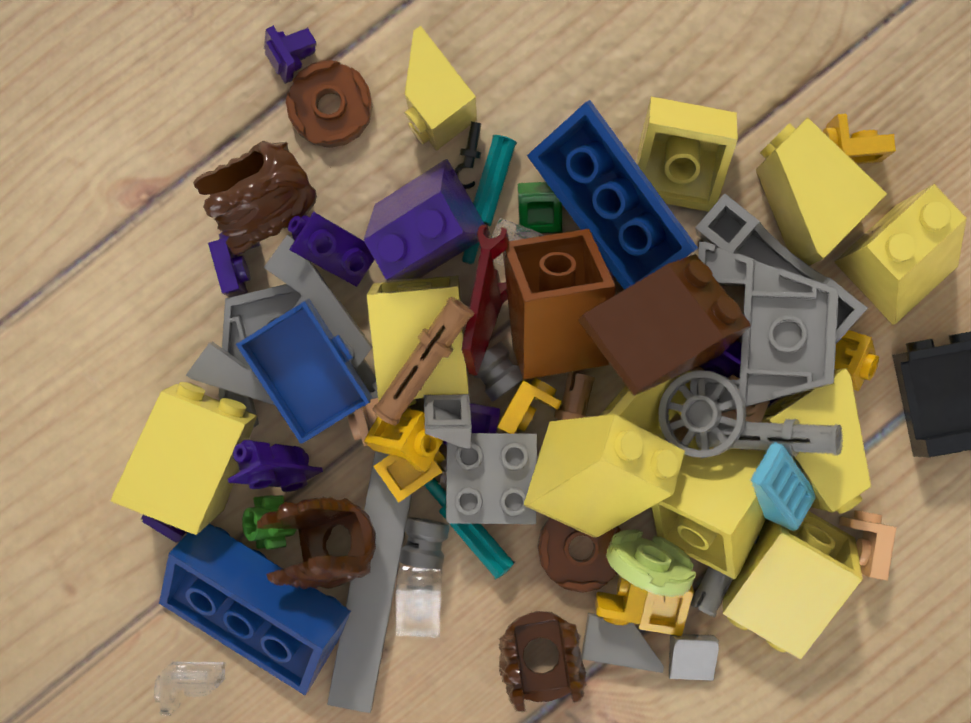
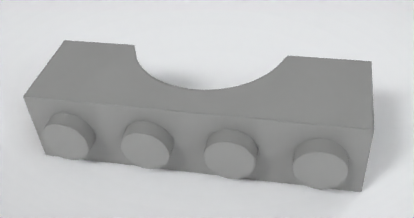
M725 193L695 227L697 236L704 242L711 243L718 248L735 254L739 253L753 258L755 261L774 268L784 269L839 289L836 344L868 309L834 280L820 274L791 253L765 229L758 219Z

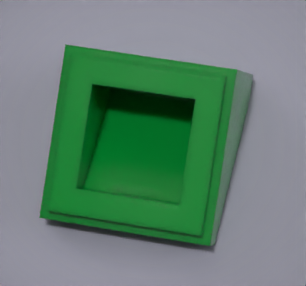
M546 182L518 183L519 234L562 233V203Z

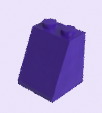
M445 159L374 205L364 236V242L386 280L419 279L478 243V229L481 225L485 224L449 160Z

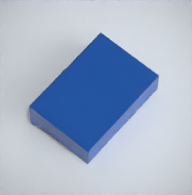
M310 299L300 303L236 344L300 444L308 441L357 409L367 405L372 399V395L349 361L354 358L340 335L335 337L332 335Z

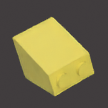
M808 117L797 128L789 123L760 152L765 160L755 169L787 249L808 266L824 259L887 195L869 175Z
M933 184L895 205L836 259L834 263L894 325L958 267L967 218Z
M459 275L373 283L367 293L378 402L420 343L418 336L422 330L431 327L446 305L449 297L461 301ZM463 329L452 343L454 349L448 358L443 357L409 406L416 404V399L424 398V395L469 394L467 366L462 352Z
M842 368L834 370V384L781 398L766 409L761 423H784L786 419H797L799 424L841 425L843 432L841 454L798 452L796 457L791 456L815 492L816 498L811 507L832 513L837 510L839 514L847 512L862 501L860 494L871 487L852 379L847 369Z
M180 382L161 391L114 490L111 502L197 535L224 511L234 484L229 483L228 478L237 474L239 470L238 462L233 457V450L237 444L244 440H249L257 415L247 412V407L236 400L222 398L219 401L204 395L205 390L192 383Z
M616 414L550 421L523 505L591 537H599L673 495L685 451Z
M695 434L688 448L701 450L697 446ZM730 448L720 455L708 458L691 457L684 454L673 495L652 506L657 537L665 538L678 546L688 556L736 580L766 520L751 478L767 450Z
M808 511L799 529L796 531L789 530L768 519L765 520L757 543H754L736 580H732L723 598L722 614L727 616L728 620L736 627L753 631L765 638L774 649L780 652H789L799 659H802L863 580L855 537Z

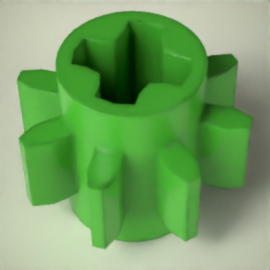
M284 496L254 497L255 507L247 508L242 517L245 537L249 541H256L257 549L266 548L268 550L286 547L285 537L293 536L297 529L257 528V521L261 519L263 514L277 511L279 506L284 503Z

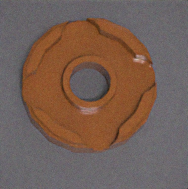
M333 60L315 62L299 71L293 79V84L286 98L288 117L299 135L313 145L328 148L347 145L358 138L369 124L373 108L370 89L361 74L352 67L350 68ZM326 94H335L341 99L339 109L332 114H324L318 110L319 100Z
M549 517L540 531L537 546L541 566L551 580L566 590L580 593L599 590L608 584L615 574L617 575V572L610 566L606 553L613 535L620 532L621 529L617 526L599 537H591ZM577 536H587L593 542V552L587 559L578 560L569 553L570 542Z

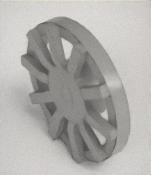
M692 371L678 377L668 386L660 401L659 424L663 435L669 443L685 451V455L691 457L708 458L724 453L733 447L745 428L746 408L743 396L729 379L714 372ZM698 379L699 394L694 396L685 384L691 380ZM706 379L719 382L710 397L706 396ZM727 388L733 399L718 404L717 400L724 389ZM678 389L687 399L683 405L671 402ZM736 406V420L722 416V411ZM669 409L680 411L682 419L669 423ZM719 423L734 426L728 438L719 429ZM686 426L689 431L682 442H680L674 435L673 430ZM711 431L722 443L713 449H709L708 432ZM696 432H699L701 436V450L688 448Z

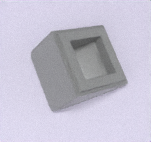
M469 394L424 395L425 434L462 448H470L472 427Z
M670 635L669 679L714 681L719 640L714 635Z

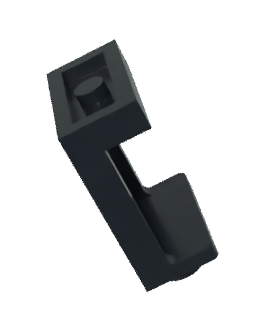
M971 331L949 335L950 344L935 347L933 339L906 343L907 352L892 355L913 457L930 458L971 450Z

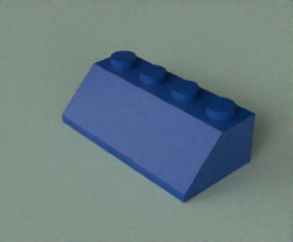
M591 100L586 101L527 155L580 230L590 229L605 264L624 290L663 266L688 257L698 249Z
M209 523L197 535L188 532L168 554L159 604L303 695H306L342 635L351 610L344 607L336 598L325 595L315 588L309 587L303 590L300 587H293L291 585L280 586L273 584L268 580L266 574L282 570L283 568L268 560L260 551L250 549L232 538L227 531L220 527H214Z

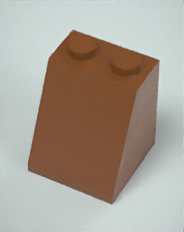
M590 229L509 241L508 248L503 252L512 346L523 380L609 365L608 360L578 321L583 314L615 296L616 286Z

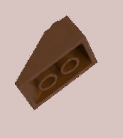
M696 254L663 266L586 312L578 320L633 396L719 357L752 326L741 312L737 302L728 296L714 278L710 268Z

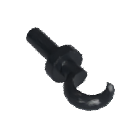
M471 122L466 149L461 148L460 155L465 156L464 162L459 164L454 170L458 178L462 169L473 168L475 158H481L482 152L477 151L481 123ZM475 181L462 185L465 189H470L475 186Z

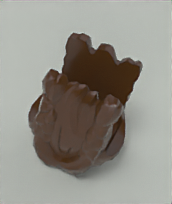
M262 141L253 146L248 153L242 154L240 158L231 159L227 165H219L214 171H208L200 175L193 182L199 194H210L204 201L203 208L207 216L216 217L214 220L218 224L217 229L222 231L223 235L229 237L226 244L234 255L245 253L257 242L265 240L270 236L278 235L282 229L288 228L289 222L294 216L302 217L307 215L317 199L316 189L309 184L307 173L298 164L294 155L289 152L287 142L270 143Z
M322 497L320 499H305L298 503H283L277 511L265 513L257 521V528L299 530L303 562L266 574L268 580L275 585H291L293 587H300L303 590L309 587L331 589L371 573V560L376 549V532L369 515L360 506L353 504L347 498L336 500L332 497L328 499ZM337 525H342L348 529L351 536V549L347 556H330L326 548V542L331 535L332 529Z
M535 611L518 617L507 627L505 634L499 638V649L501 651L499 656V672L502 676V682L506 684L505 689L509 696V701L514 705L517 712H525L524 699L534 702H549L571 693L574 703L581 701L584 697L583 689L587 686L585 681L587 672H585L578 646L581 638L576 629V624L568 623L553 612ZM537 638L549 639L556 644L559 651L557 664L552 670L545 673L532 671L526 666L523 659L525 647L530 641Z

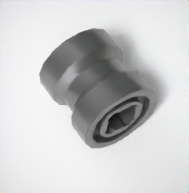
M502 341L485 352L478 375H473L474 378H481L486 385L485 393L492 402L523 380L519 366L513 365L509 360V351Z
M407 517L405 532L408 535V542L401 549L399 562L419 568L441 570L444 561L441 547L442 542L448 538L450 525L429 519Z

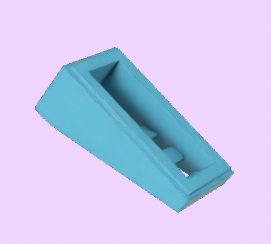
M774 442L770 445L753 474L751 482L764 518L789 530L796 531L799 529L816 496L811 484L785 447Z

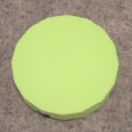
M623 530L613 535L606 557L610 566L622 578L638 588L668 597L682 596L690 590L696 577V572L692 571L694 564L690 557L678 546L660 536H654L652 541L641 538L643 532L640 530Z

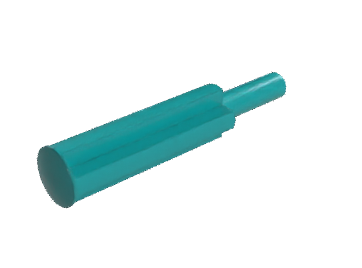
M502 135L492 136V143L473 202L484 224L488 226L492 224L515 145H517L515 140ZM479 242L464 251L462 257L464 263L470 265L474 263Z
M434 478L424 486L442 506L439 513L446 520V491ZM449 523L491 572L495 580L506 574L514 565L515 561L511 560L482 524Z

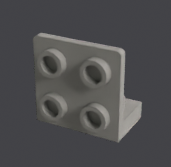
M471 433L470 448H462L447 442L446 521L455 524H536V511L523 504L537 463V434Z

